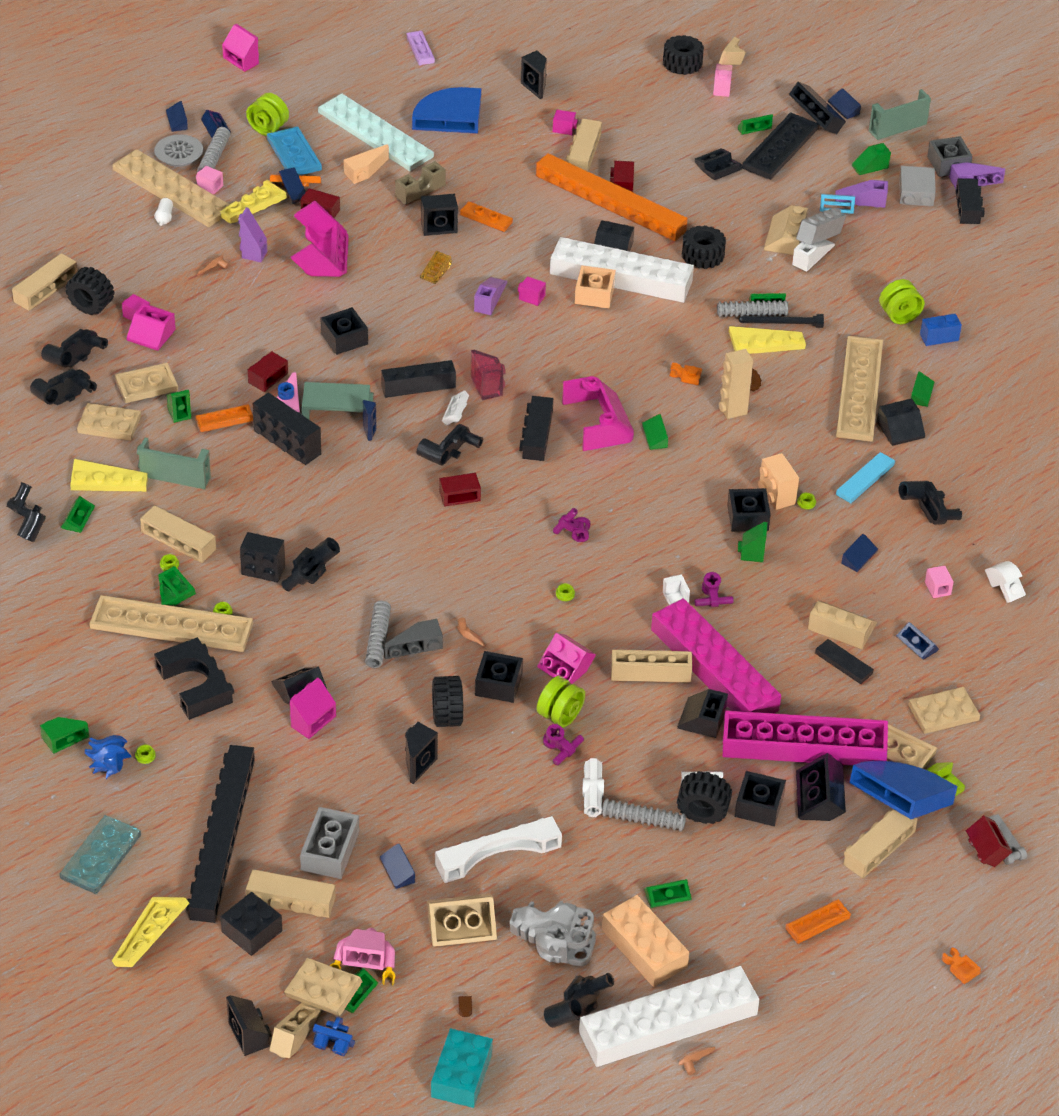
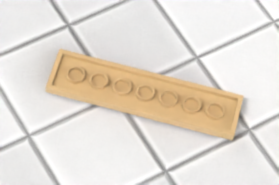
M137 149L113 164L114 171L157 197L170 199L175 208L207 227H211L223 219L221 218L220 211L230 205Z
M848 336L836 437L873 442L883 340Z
M102 595L90 621V629L180 643L198 637L201 643H205L207 647L244 652L253 626V618Z

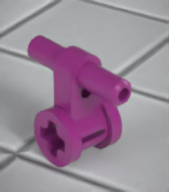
M572 508L558 520L559 523L553 528V533L559 534L565 528L572 532V538L575 541L585 542L589 538L588 530L590 529L591 522L585 517L574 519L578 511L576 508Z
M708 572L704 576L701 588L703 593L708 595V598L695 599L696 607H719V605L733 604L734 599L732 596L718 597L721 583L719 574Z
M558 724L550 725L543 737V743L547 748H558L561 751L553 759L555 765H559L567 757H571L576 752L575 749L584 741V737L578 735L569 743L564 738V729Z

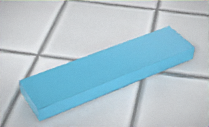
M880 452L837 489L836 495L852 503L895 465V460Z

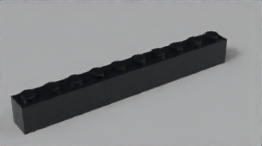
M230 745L228 753H224L223 765L225 766L220 769L219 780L221 782L216 785L215 796L217 798L212 800L211 812L213 813L212 816H208L207 828L209 829L208 832H204V849L200 848L199 851L200 865L195 867L194 876L196 880L191 883V899H187L189 904L186 907V911H189L190 920L216 922L255 763L254 747Z

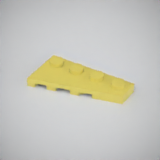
M152 897L112 959L116 967H133L189 904L187 899L184 897Z

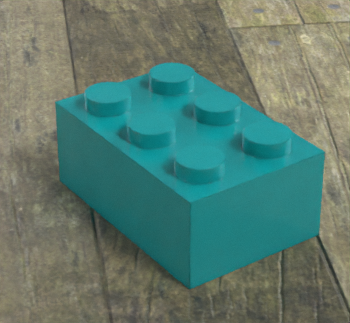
M450 1028L431 1081V1098L474 1108L492 1057L493 1038Z

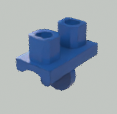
M337 1017L335 1022L328 1020L326 1027L315 1024L313 1028L315 1034L314 1047L325 1050L328 1041H333L335 1044L332 1051L340 1056H345L349 1047L353 1048L355 1040H352V1035L346 1034L349 1026L342 1025L343 1018Z

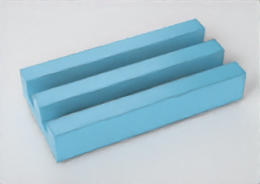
M821 194L820 211L824 212L831 209L824 207V205L851 206V209H837H840L841 213L854 214L855 196ZM824 199L851 200V202L824 201Z

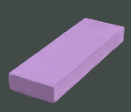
M423 32L407 33V40L418 64L435 63V58Z

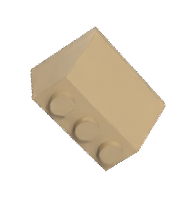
M791 205L775 214L771 221L764 250L794 255V249L802 242L796 238L802 220L807 218L808 208Z
M817 601L810 613L808 630L863 649L877 621L834 605Z
M491 894L427 900L428 920L433 947L497 940L494 901Z

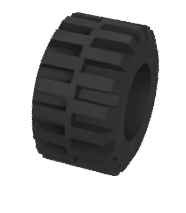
M677 35L676 37H671L664 43V67L672 73L684 75L699 71L703 65L704 45L692 36Z
M699 225L692 227L683 235L682 258L687 264L694 265L699 269L714 268L724 260L726 237H724V234L719 229H714L712 226Z
M93 267L79 269L65 287L68 299L72 302L71 304L77 307L79 311L81 310L89 315L101 313L113 300L115 291L106 275L102 274L98 269L95 270Z
M459 676L434 677L432 681L433 719L436 727L461 726L463 723V689Z
M702 771L692 772L682 780L676 801L677 808L681 810V814L685 813L686 818L692 819L694 822H701L703 824L720 822L727 815L732 797V789L725 779L720 778L716 774L713 775L710 772L703 773Z

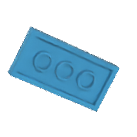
M298 126L267 134L268 142L285 169L295 167L298 176L322 170V164Z

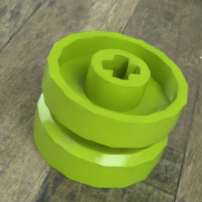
M264 93L247 108L246 117L255 131L267 136L268 133L276 132L279 127L288 121L289 110L280 97L273 93Z
M906 279L890 283L883 289L879 297L880 306L887 313L891 321L899 325L907 324L917 318L925 305L924 298L915 286Z
M556 676L550 680L542 691L537 703V713L546 719H551L553 723L560 725L562 728L567 727L577 717L584 704L585 690L576 684H571L569 680L562 676Z

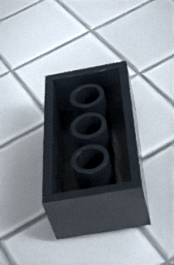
M269 392L252 403L253 428L257 434L262 435L269 442L274 443L282 451L287 452L304 465L309 464L321 455V427Z

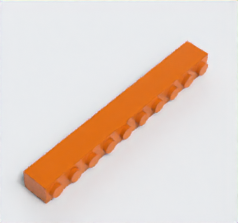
M547 153L536 163V177L673 241L678 240L687 231V217Z

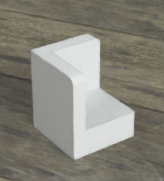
M677 575L664 578L663 594L668 604L670 605L682 598L689 603L690 590L683 576Z

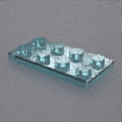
M104 815L60 872V879L97 895L140 838L141 830Z

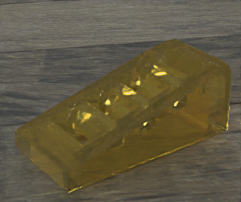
M435 251L420 278L436 284L451 266V256Z

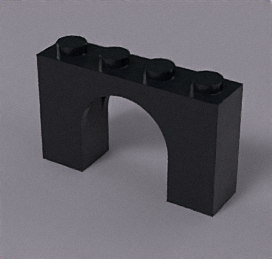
M198 637L154 653L155 667L163 680L189 671L199 672L207 677L203 684L179 693L180 707L189 720L233 703L232 694H234L232 684L227 683L224 672L218 669L215 658L213 656L210 657L205 643L202 644Z

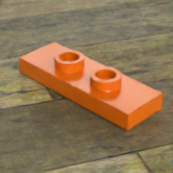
M280 175L270 176V182L282 183V186H284ZM299 176L303 187H309V183L322 184L320 176Z
M470 201L460 210L461 216L505 232L513 223V218Z
M249 404L195 416L200 432L253 421V413Z
M837 899L786 924V930L796 943L799 944L850 919L851 913Z

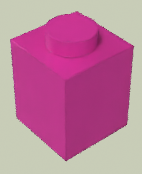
M557 109L553 118V132L572 135L574 129H577L578 126L576 112Z
M527 276L518 286L519 300L538 306L546 295V282Z
M132 294L122 303L123 317L132 321L134 313L143 303L150 305V302Z

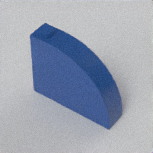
M447 88L427 95L418 102L413 110L412 130L478 134L482 88Z
M867 761L854 764L849 782L909 819H914L953 805L958 787L925 769L891 761Z

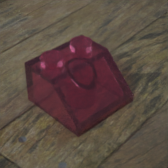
M475 349L471 350V379L481 399L486 400L503 396V388H505L503 375L506 374L504 364L500 363L498 357Z

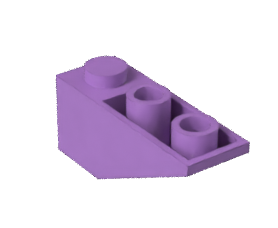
M968 162L951 165L949 178L955 189L957 178L978 179V186L1003 183L1005 168Z
M865 181L836 190L835 195L855 196V205L885 208L888 181ZM835 199L837 202H851V200Z
M246 207L238 218L242 258L262 262L267 254V238L250 209Z
M490 277L480 284L474 297V312L491 315L507 281Z

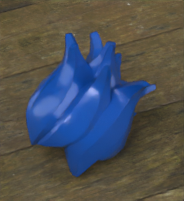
M112 735L101 740L91 737V741L88 744L92 747V750L85 749V754L94 762L89 766V768H95L93 774L105 771L107 772L106 779L121 771L123 759L132 757L124 748L127 740L119 735Z

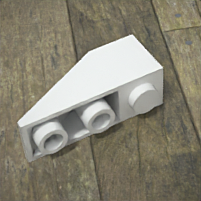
M823 240L814 245L801 242L794 249L792 265L807 272L835 246V243L828 240Z

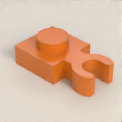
M952 947L950 950L952 957L943 953L942 961L947 965H951L949 971L963 984L968 983L980 974L981 968L967 955L961 958L956 948Z

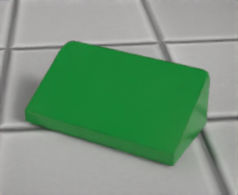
M773 114L742 120L738 125V130L741 135L772 129Z
M786 293L751 294L749 303L751 301H754V303L756 301L773 302L774 300L776 302L779 300L784 302L786 300Z
M918 371L911 398L916 405L928 407L935 382L920 371Z
M661 414L643 422L642 427L649 449L668 448V435Z
M79 496L73 503L60 528L81 533L95 505Z
M687 879L650 886L644 889L650 908L692 900Z
M364 968L355 974L361 978L362 983L345 1008L350 1013H354L378 984Z

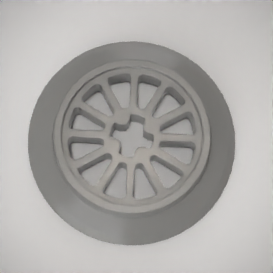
M171 135L161 139L156 144L154 151L157 158L166 164L174 167H183L192 164L202 155L203 145L192 136Z

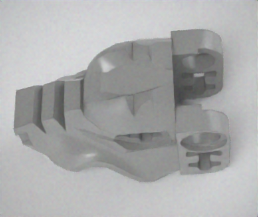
M560 901L546 913L534 908V902H530L528 906L513 910L509 923L511 933L517 937L521 936L525 941L529 939V942L536 944L537 952L544 960L558 964L569 963V965L585 966L590 962L596 943V934L593 930L594 915L590 910L576 907L570 903H563V901ZM587 916L588 920L585 921L584 926H581V919ZM577 952H585L587 954L583 959L575 957Z

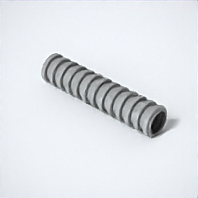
M219 127L216 130L197 172L205 166L215 168L230 137V131L227 128Z
M775 300L773 302L756 301V303L754 301H751V303L749 301L745 303L743 301H740V303L738 301H735V303H732V301L721 303L719 301L717 303V315L719 317H722V315L724 317H727V315L730 317L733 315L735 317H738V315L771 316L772 314L773 316H776V314L778 316L782 314L787 316L788 314L787 300H784V302L781 300L778 302Z
M383 600L375 602L365 658L366 665L371 668H378L383 663L391 605Z
M607 798L604 800L602 808L603 817L608 815L609 818H622L623 821L628 819V822L634 820L635 823L639 821L641 824L647 823L649 826L653 824L654 827L660 825V828L665 826L666 829H679L680 832L684 830L686 821L685 813L680 815L679 812H666L665 809L663 811H660L659 808L654 810L653 807L648 809L647 806H634L633 803L628 805V802L622 804V801L617 803L615 800L609 801Z

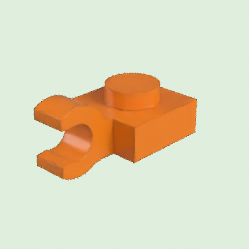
M672 363V370L669 376L681 378V382L699 385L702 368L688 365L682 368L680 364Z

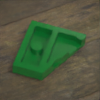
M175 566L158 575L161 605L175 606L196 594L194 587Z

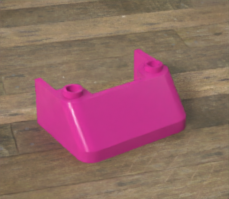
M313 201L294 214V217L305 226V237L312 243L291 256V259L307 275L315 277H341L347 273L348 233L316 201Z
M594 376L563 381V405L598 399L604 412L599 417L600 425L584 427L583 451L626 444L633 440L634 430L614 390Z

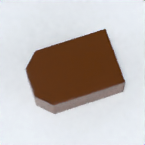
M458 996L459 1015L462 1017L471 1016L472 996Z

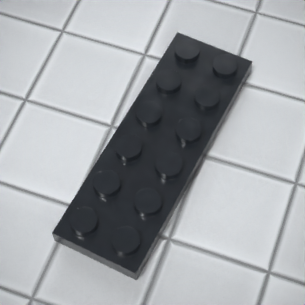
M790 112L743 161L742 168L771 180L819 129V124Z

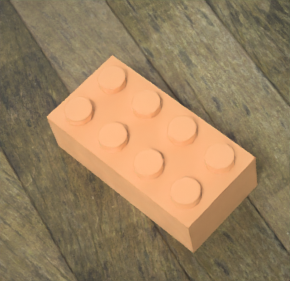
M638 895L603 914L602 931L652 987L688 968L689 951Z

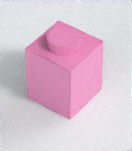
M205 166L196 174L197 185L214 195L223 187V172Z
M946 566L927 569L925 584L932 597L938 598L951 595L953 580Z

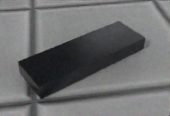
M829 639L815 649L816 655L859 684H862L874 672L873 668Z

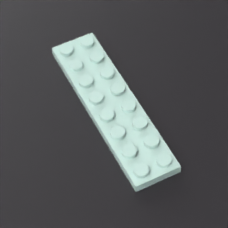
M340 94L318 107V113L374 149L388 144L389 158L408 171L414 170L434 157L432 150L344 94Z

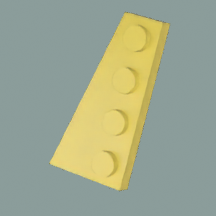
M269 180L263 182L262 187L257 186L253 189V193L242 196L240 202L235 201L220 211L221 218L230 224L236 223L239 215L243 213L246 207L250 209L252 214L286 199V192Z
M729 326V334L734 351L747 349L749 354L799 350L805 349L806 346L802 332Z
M74 459L70 486L71 490L146 492L148 474Z

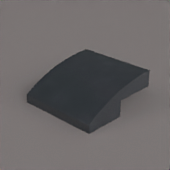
M722 148L695 158V163L713 180L742 170V164L733 160L731 152Z

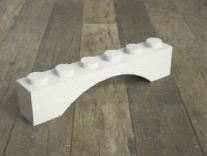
M553 816L541 818L528 824H521L515 828L502 830L492 835L482 836L469 842H462L459 845L436 851L435 865L443 882L448 883L464 878L468 871L479 861L499 852L528 850L545 853L561 848L562 833Z

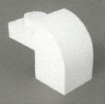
M1001 562L985 569L991 586L1000 585L1007 603L1026 595L1019 577H1022V574L1012 562Z

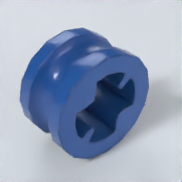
M288 382L279 384L278 397L282 400L292 399L294 397L293 384Z

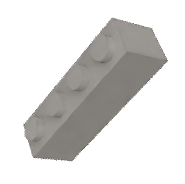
M831 208L803 219L796 239L808 245H814L841 233L846 214L841 213L840 209Z

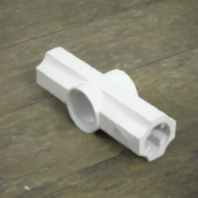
M590 758L588 761H585L584 814H587L589 817H597L602 814V797L604 794L602 762L596 758Z

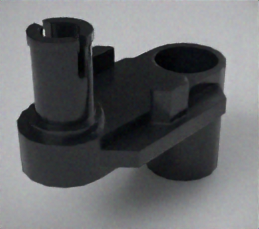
M79 329L63 341L61 347L52 344L45 345L41 356L46 362L62 367H73L80 361H86L92 348H107L108 340L99 337L95 331Z
M73 368L49 379L48 382L38 378L30 385V391L33 395L46 404H55L57 406L66 401L71 402L75 400V397L80 395L83 389H86L89 393L97 389V384L90 380L89 374L83 370H74Z
M458 424L440 444L423 438L418 444L416 453L418 456L443 466L451 457L456 459L460 457L461 452L458 449L465 442L480 448L484 439L471 433L469 427Z
M927 480L903 481L899 484L898 492L902 500H918L919 506L930 523L942 525L947 520L962 519L960 508L946 509L942 499L945 498L944 492L937 491L932 482Z
M21 482L15 497L9 499L6 507L25 517L17 535L28 541L35 542L46 516L40 513L42 507L36 504L34 508L26 505L25 501L32 486Z
M328 537L314 549L306 547L293 560L294 568L291 571L292 575L282 581L283 589L289 592L298 584L304 585L307 582L314 584L327 571L325 564L340 552L339 544L333 538Z
M606 973L597 978L593 976L585 978L580 975L576 976L564 991V1000L545 1008L544 1019L548 1026L555 1028L574 1020L580 1021V1017L589 1015L593 1010H596L598 1007L596 998L600 990L614 985L612 974Z

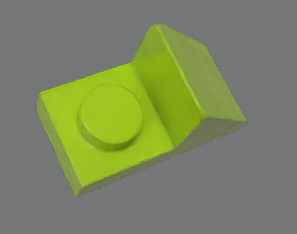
M952 762L936 763L926 769L958 786L955 796L964 791L965 785L951 773Z

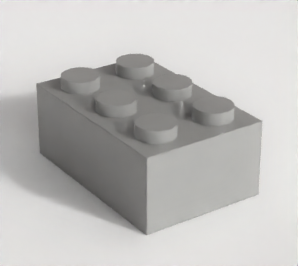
M319 807L300 854L301 870L342 879L360 832L359 815Z

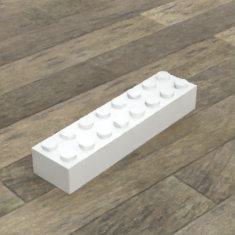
M563 237L559 238L550 259L551 275L578 280L581 265L616 270L614 288L683 303L693 281L694 265Z
M739 966L580 1017L579 1034L595 1066L599 1067L755 1016L758 1013L759 998L744 970Z

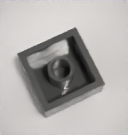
M961 136L931 140L929 142L927 157L939 177L950 175L951 165L972 163L973 156Z

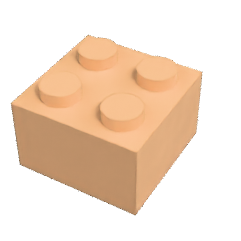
M581 265L575 290V304L610 308L615 287L616 270Z
M782 453L763 458L758 486L759 488L767 489L769 503L772 504L775 510L795 505L799 477Z

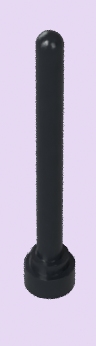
M816 314L813 317L741 316L739 317V322L812 324L816 328H823L824 314Z

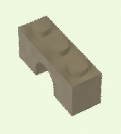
M434 161L422 167V174L418 180L409 174L395 180V197L407 205L421 198V196H425L445 186L446 169Z

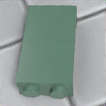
M920 89L918 100L887 110H884L878 103L873 104L869 132L879 140L926 125L931 103L930 96Z
M305 382L302 415L310 419L311 410L363 412V400L373 402L374 392H370V385Z
M146 437L142 444H139L137 447V455H139L138 468L140 472L147 473L148 478L200 489L206 488L211 478L209 450L201 449L197 459L149 449V441Z

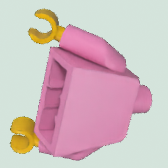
M368 928L367 930L356 929L350 936L338 942L333 958L335 962L329 966L342 970L341 963L342 965L378 970L385 968L386 971L382 975V984L384 985L385 978L389 977L392 979V985H394L395 973L392 969L395 967V950L389 941H385L384 933L377 932L374 928Z

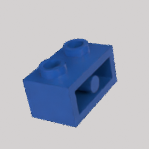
M956 313L922 319L920 336L926 346L959 341L962 324Z

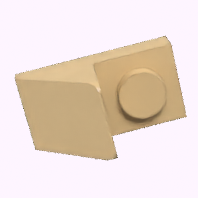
M734 37L723 50L719 64H742L746 52L738 46L740 39Z

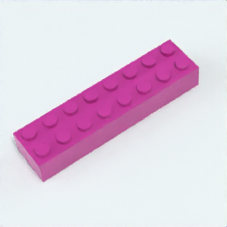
M684 598L652 614L651 630L672 651L692 652V672L709 689L728 693L727 707L731 711L774 714L780 710L781 694Z
M725 711L722 757L810 763L828 753L843 765H854L867 761H887L888 721Z

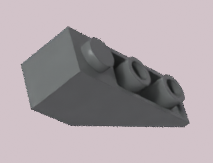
M432 619L417 622L385 643V659L443 649V634L438 620Z

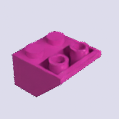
M234 24L222 44L223 58L245 72L259 64L258 37L238 24Z
M143 303L134 313L127 341L159 351L176 330L175 314Z
M555 633L537 667L553 678L562 676L573 684L587 672L596 654L569 636Z
M316 678L312 683H308L301 692L295 694L290 700L291 727L308 739L336 717V702L319 678Z

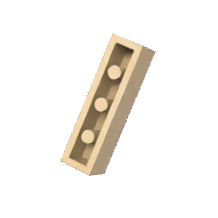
M582 119L581 125L577 126L576 135L573 137V145H570L569 149L570 155H567L566 162L589 172L601 137L602 122Z
M62 253L12 288L14 303L30 311L67 284L78 272L77 262Z
M747 349L729 352L725 355L719 409L725 414L727 419L747 415L753 359Z
M155 505L140 518L142 533L201 563L216 550L215 536L210 532H206L196 525L190 524Z
M612 650L611 681L691 682L692 652Z
M894 809L892 811L889 810L880 822L873 824L870 831L866 834L863 833L853 846L849 845L844 852V865L861 878L866 877L915 833L918 819H909Z
M252 870L246 887V896L253 892L275 909L312 914L317 917L329 918L336 898L334 884Z

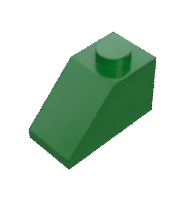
M884 143L868 146L852 163V167L858 175L888 169L891 152Z
M189 390L167 395V407L174 423L191 419Z
M763 522L743 533L742 541H738L737 552L741 553L742 561H764L767 522Z
M56 717L40 725L42 739L53 754L90 737L88 723L82 720Z

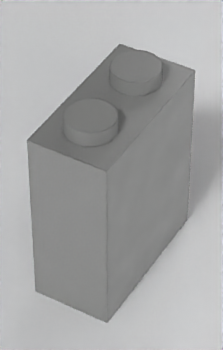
M901 166L899 178L900 204L934 205L935 168Z

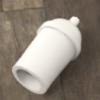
M168 198L160 200L154 215L160 226L169 223L172 218L173 202Z

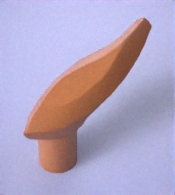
M218 256L202 268L198 275L218 265L227 269L229 263L223 260V256Z
M459 618L457 629L461 635L484 647L485 643L467 627L466 619Z
M715 1047L695 1050L685 1055L679 1061V1064L685 1066L688 1075L694 1074L696 1070L693 1062L699 1061L702 1057L715 1050Z

